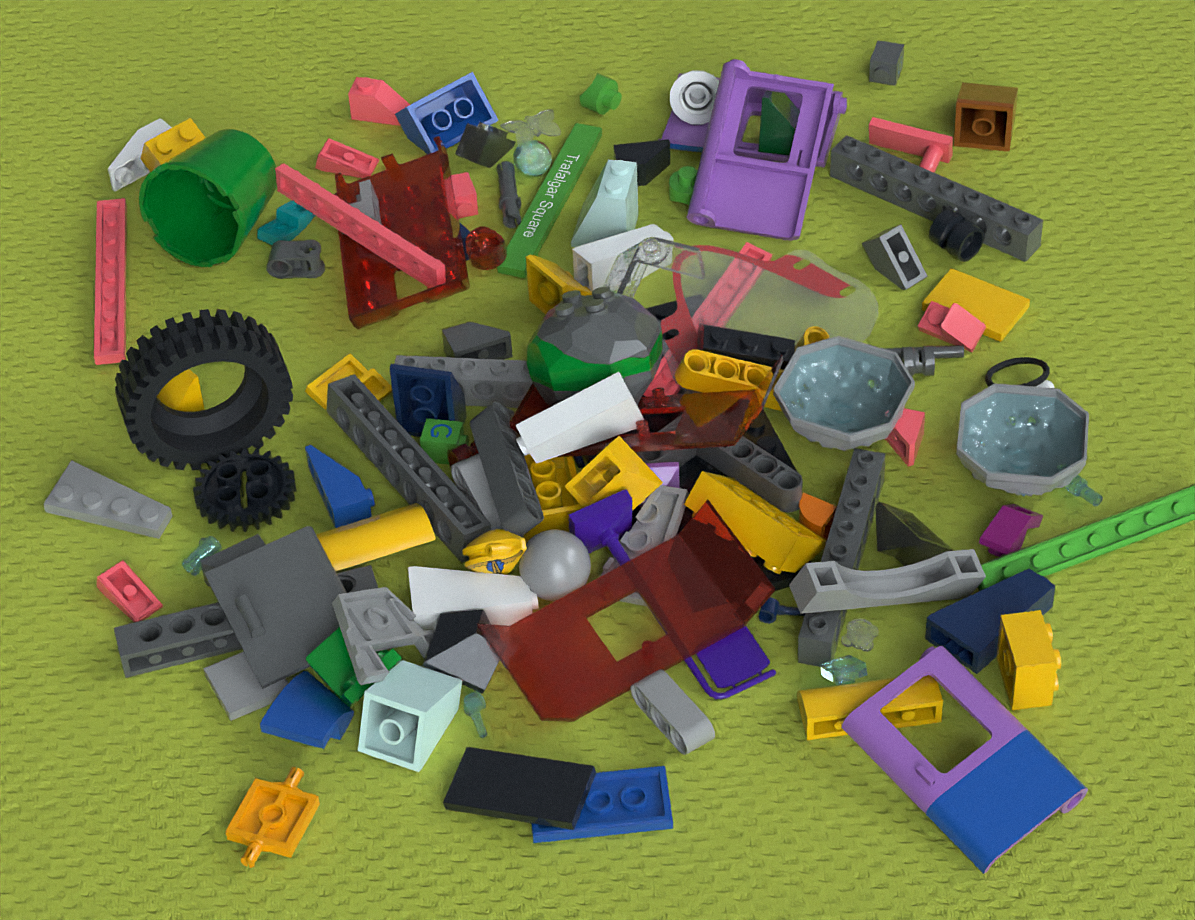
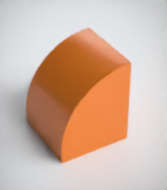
M803 492L802 498L799 501V522L827 541L837 506Z

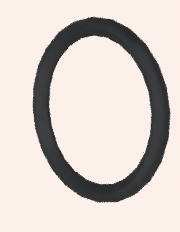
M1013 358L998 363L988 370L985 375V382L988 387L995 384L992 382L991 377L1003 368L1018 364H1034L1042 367V375L1033 381L1020 385L1036 387L1047 379L1050 368L1046 362L1037 358Z

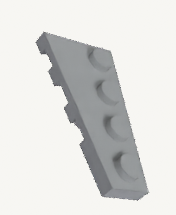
M660 485L644 503L636 516L637 521L630 532L626 531L620 540L622 547L654 598L686 508L684 503L689 496L687 489ZM609 557L603 566L604 571L598 581H593L588 589L590 595L647 606L615 557Z

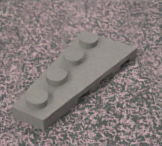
M72 460L44 502V508L47 513L157 539L161 537L173 517L170 507Z

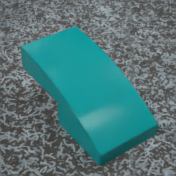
M291 200L277 208L276 219L258 228L257 239L270 245L280 240L292 241L306 228L315 215Z

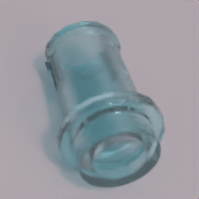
M212 536L201 538L199 546L182 561V566L188 573L193 569L191 575L197 576L202 570L200 560L222 550L221 544Z

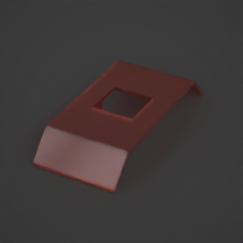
M783 356L779 358L756 389L665 395L664 388L659 387L652 390L653 396L641 397L638 408L642 415L684 412L675 431L650 433L648 421L640 420L636 422L638 434H620L557 457L598 455L618 436L634 452L735 446L762 412L782 365ZM533 383L509 422L510 428L519 435L520 433L516 427L517 424L550 408Z
M707 499L683 530L673 538L510 626L477 624V627L541 721L574 722L630 691L631 685L659 669L665 671L745 627L775 592V588ZM637 591L668 634L654 642L644 641L641 649L617 662L587 618Z

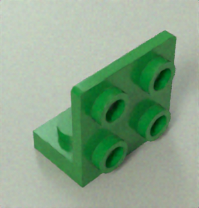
M340 627L305 659L322 680L350 708L374 684H359ZM393 648L390 651L387 649L375 651L388 671L395 667L402 659Z

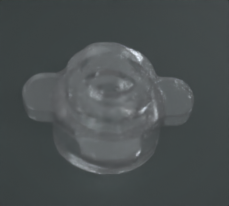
M854 619L847 623V633L842 636L841 642L845 647L852 646L867 652L873 649V639L878 636L879 630L866 619Z

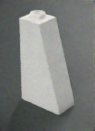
M651 224L577 246L572 249L574 279L581 285L588 287L591 292L599 287H610L612 292L619 293L674 260L673 237L657 225Z
M617 372L517 424L516 427L521 436L516 438V441L524 456L530 454L537 464L646 425V422L621 374Z
M417 566L408 567L412 611L416 615L414 621L424 631H434L437 619L442 613L480 609L484 610L493 628L533 623L532 609H538L537 594L530 591V587L523 581L521 576Z

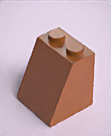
M962 82L956 102L954 146L1010 152L1018 88Z

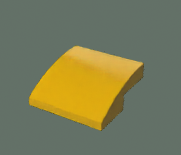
M350 353L307 385L305 392L326 410L328 384L355 374L379 402L392 392V386L374 368L368 371Z

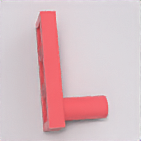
M872 117L869 123V144L921 156L923 158L919 166L935 173L940 161L949 163L953 156L952 136Z

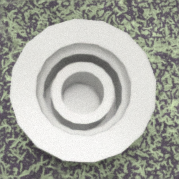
M692 70L682 74L674 81L670 90V105L673 112L682 121L690 124L702 125L708 123L719 80L714 75L699 70Z

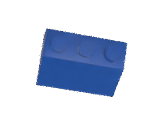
M473 72L414 102L395 114L407 138L430 157L499 121Z

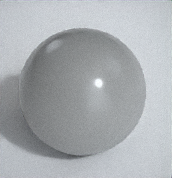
M552 529L536 534L526 543L527 549L519 560V572L523 581L530 587V591L536 593L537 597L548 601H562L573 597L585 586L591 571V560L586 546L577 536L564 530Z

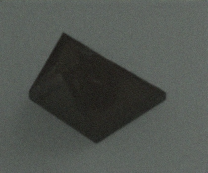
M878 502L876 505L877 552L893 556L903 566H907L935 557L946 551H954L913 513L882 502Z

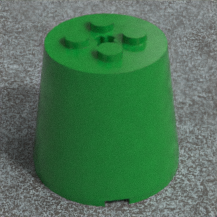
M234 129L219 130L161 164L146 176L139 191V207L144 222L148 221L155 235L153 238L165 251L180 261L199 267H212L214 264L226 263L238 252L277 188L275 162L268 150L253 136Z

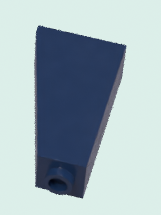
M1031 569L1024 570L930 614L926 619L925 640L936 647L943 646L962 665L978 674L997 657L1001 615L1041 610L1042 615H1044L1053 607L1055 585L1046 577L1040 576Z

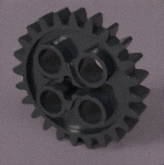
M243 448L241 455H237L231 450L229 458H225L220 454L218 455L219 463L209 461V470L201 469V477L195 478L196 487L193 488L196 508L200 510L201 517H207L208 524H213L217 521L219 529L224 528L228 524L231 532H234L237 526H242L243 531L247 532L249 525H253L259 530L260 523L263 521L268 525H272L271 517L274 516L281 519V510H290L289 502L295 501L294 492H297L294 472L290 470L289 463H282L280 455L272 459L271 451L260 455L259 448H256L252 454H248L247 449ZM244 471H246L248 481L246 482V494L248 499L246 508H244L242 499L244 497V486L242 481V475Z

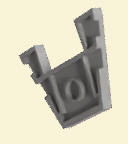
M387 587L338 594L332 602L360 685L383 681L389 673L375 651L414 644L425 659L433 631H424L413 620L416 615Z

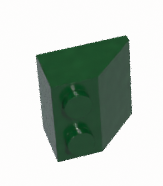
M767 90L762 97L758 152L790 155L800 111L785 93Z

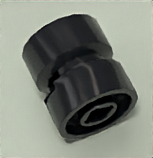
M947 209L940 213L933 221L929 230V239L940 248L947 250L949 254L958 260L966 262L979 252L985 239V233L972 222L965 221V218L954 210Z

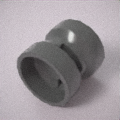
M923 346L921 349H913L912 347L901 348V360L912 377L915 373H922L924 376H934L935 356L933 346Z

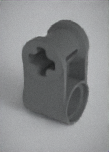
M315 240L276 241L271 246L267 263L268 273L279 279H311L321 276L325 271V264L320 259V243Z

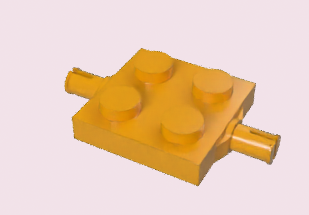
M292 767L284 782H268L257 778L254 779L225 831L227 840L248 846L243 857L240 859L244 866L247 867L249 864V868L254 867L260 853L263 851L289 858L292 857L320 805L317 795L303 792L297 787L304 776V772L300 768L296 770V767Z

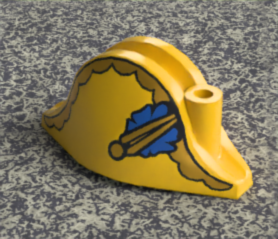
M497 528L483 533L471 541L462 550V554L470 558L464 564L465 568L471 571L508 575L527 548L525 538Z

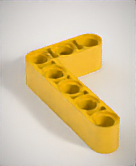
M818 326L809 327L796 344L795 351L798 347L830 337L823 328ZM693 349L685 354L675 371V380L683 388L782 411L773 394V388L784 371L782 369ZM803 384L798 385L799 392L804 394L806 392L805 386ZM791 399L790 404L797 408L798 401Z

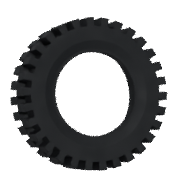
M206 309L199 310V318H193L191 312L182 314L184 320L182 322L176 323L173 317L165 320L167 328L161 330L158 325L151 328L152 337L148 339L142 335L136 340L139 350L130 347L126 352L128 361L121 360L119 365L121 373H116L115 378L117 402L130 440L133 444H136L137 450L141 454L146 452L149 460L154 462L159 459L160 465L169 467L173 461L175 469L184 470L186 463H189L192 471L201 470V463H207V465L209 461L217 463L219 460L218 455L220 454L225 458H229L231 450L241 455L243 448L247 449L248 454H250L248 448L251 446L260 449L264 446L262 437L271 439L276 434L273 426L281 428L285 420L282 414L288 415L290 412L289 402L293 401V393L291 391L293 385L278 344L262 323L257 325L256 320L250 316L244 320L239 312L233 311L231 317L228 318L226 310L217 309L215 317H211L209 310ZM222 361L245 365L244 378L239 388L231 397L215 407L196 412H184L167 407L157 398L161 389L171 379L192 367Z

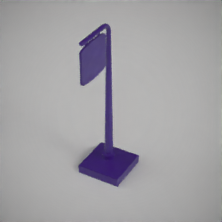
M627 489L569 514V532L583 542L588 553L606 546L609 548L703 690L710 697L721 700L726 699L776 675V670L774 669L762 674L761 671L769 666L770 661L747 626H740L718 634L695 648L694 653L717 688L733 687L723 693H717L710 688L619 542L625 532H630L632 529V497ZM756 674H759V676H757V677H755V678H753V679H751V680H749V681H747V682H745V683H742V684H740V685H738V686L735 685V684H737V683H739V682H742V681H744V680H746V679H748V678H750V677H752V676H754V675H756Z

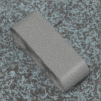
M479 454L451 465V474L456 486L490 522L491 530L497 528L504 529L500 522Z
M659 669L631 685V694L636 704L681 754L686 755L715 738V731L710 720L664 670Z

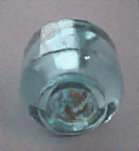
M526 140L516 147L513 154V162L520 173L527 176H539L549 169L552 155L549 148L543 142Z

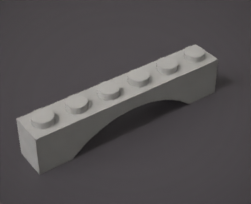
M969 549L946 551L915 564L878 571L854 570L841 566L835 561L805 563L789 586L800 614L962 599L970 596L986 576L975 550Z

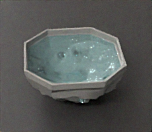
M835 336L798 347L773 388V394L785 417L797 433L806 437L810 442H819L822 447L846 451L859 446L869 447L872 443L888 437L898 419L903 415L904 406L915 387V381L896 352L845 337Z
M995 383L961 403L956 454L964 467L972 472L974 479L985 483L987 487L1002 489L1007 493H1015L1023 497L1026 495L1032 496L1033 494L1042 495L1045 492H1051L1055 488H1062L1070 484L1072 479L1086 465L1089 413L1058 388Z

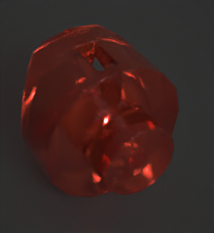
M480 226L473 229L466 237V252L472 266L481 270H490L500 266L505 261L507 256L505 241L496 231Z

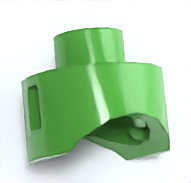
M597 73L593 83L580 95V104L584 108L602 115L606 114L610 109L615 110L620 105L622 99L621 93L618 92V83L609 77Z
M685 166L670 176V201L690 205L698 170L691 166Z

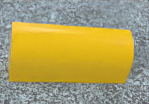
M418 503L316 534L335 571L436 540L429 518L424 508Z
M930 675L923 676L884 706L880 712L895 728L941 722L943 699L938 682ZM895 678L799 690L797 692V701L806 739L813 740L848 735L841 728L847 716Z

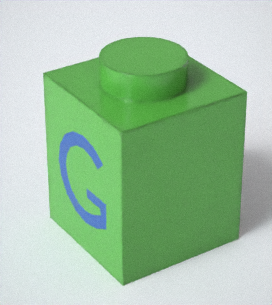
M426 418L420 438V447L435 463L453 465L460 462L462 453L466 454L469 446V436L464 435L463 422Z

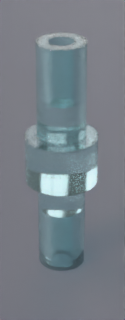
M1079 475L1074 477L1070 484L1065 486V489L1074 496H1081L1095 507L1100 505L1103 497L1090 488L1088 482Z

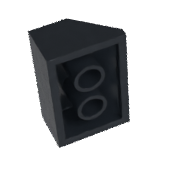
M699 323L697 350L785 370L795 352V340Z

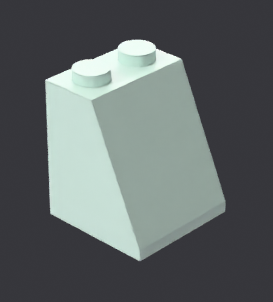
M608 159L582 205L571 240V247L581 246L635 229L639 215L637 162Z
M404 660L400 661L389 671L383 681L375 682L364 693L358 751L419 772L459 709L462 680Z

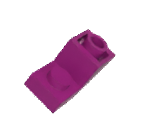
M1016 504L1003 505L980 537L979 544L989 547L988 552L998 557L1017 551L1022 547L1027 529L1040 527L1043 515Z

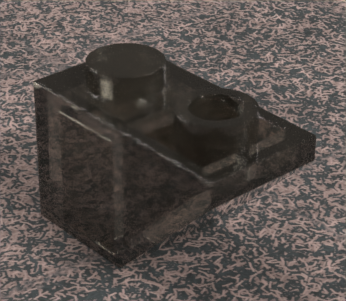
M479 122L478 126L467 123L455 154L476 164L491 168L514 147L516 141L506 138L508 132L482 122Z

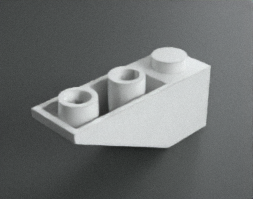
M161 118L137 130L109 166L108 173L114 192L150 173L140 158L146 141L172 128Z

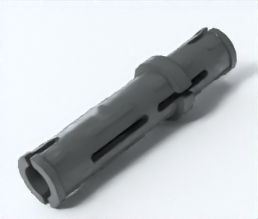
M503 161L501 162L502 169L500 164L497 165L500 190L499 208L503 212V224L508 228H515L516 222L518 225L521 223L519 211L521 208V198L517 195L514 165L511 162Z

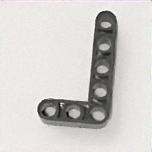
M493 402L470 421V427L502 527L505 531L522 537L544 519L524 454L516 441V438L521 436L516 425L526 420V418L498 402Z
M690 409L643 442L637 449V455L644 463L679 462V468L697 455L783 512L790 513L799 509V501L802 498V476L704 410Z

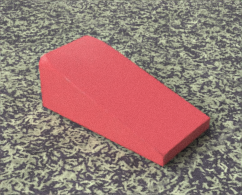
M328 138L318 154L315 168L325 172L369 180L379 163V159Z
M124 560L97 577V588L134 623L145 620L163 607V604Z

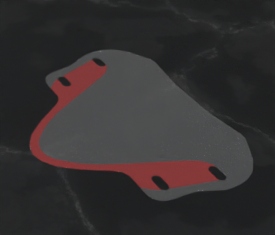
M693 245L683 248L676 255L673 262V284L677 300V310L673 315L661 320L660 326L662 334L671 329L678 330L679 334L670 340L662 338V354L667 359L676 384L691 397L702 402L718 405L746 404L745 402L683 388L675 380V371L685 354L690 350H697L699 323L790 338L795 340V346L804 332L812 326L823 328L830 338L841 336L861 342L869 337L877 320L878 302L872 291L861 281L833 269L808 250H794L775 261H763L724 248L710 245ZM803 259L809 260L810 264L803 269L797 270L793 267L795 263ZM848 286L856 288V291L849 296L844 297L840 295V291Z

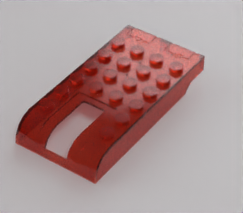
M440 136L433 138L439 149L438 151L403 164H398L393 153L381 157L386 170L348 184L341 173L335 174L337 193L334 195H337L348 204L357 202L356 195L360 194L359 182L370 179L379 200L381 224L414 246L419 247L433 258L440 260L445 265V283L432 288L427 287L426 290L398 300L394 274L402 270L338 230L348 315L350 322L356 329H361L397 316L399 310L424 301L430 304L470 288L449 159Z

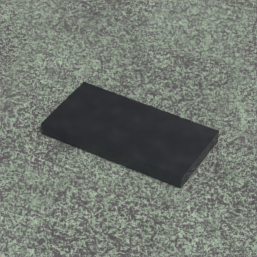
M466 747L443 804L446 810L574 830L596 776V770L591 765Z

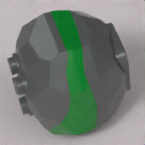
M610 287L596 288L592 291V295L587 296L581 295L580 291L577 290L564 293L562 295L563 300L547 312L527 345V367L534 386L546 404L552 407L619 372L638 406L642 395L654 379L661 362L662 330L660 322L635 299L614 293L610 290Z

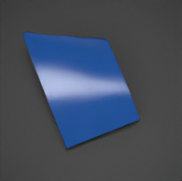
M303 671L294 677L276 697L261 720L260 728L263 733L324 749L330 738L342 739L354 716V711L313 675Z

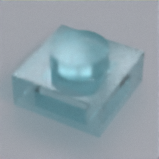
M851 655L820 663L822 677L834 682L836 685L855 683V679L867 676L866 662Z

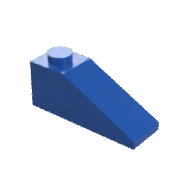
M312 445L305 446L309 471L334 527L338 528L372 517L371 507L375 506L374 497L370 488H364L360 477Z

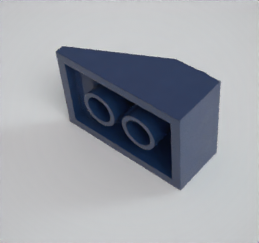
M397 364L390 365L396 420L410 436L421 437L426 418L463 422L464 425L467 417L465 395L452 372Z

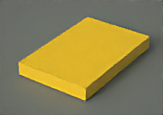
M953 268L947 272L922 302L923 311L927 310L931 301L951 308L953 303H957L986 325L982 335L1002 342L1030 306V299Z

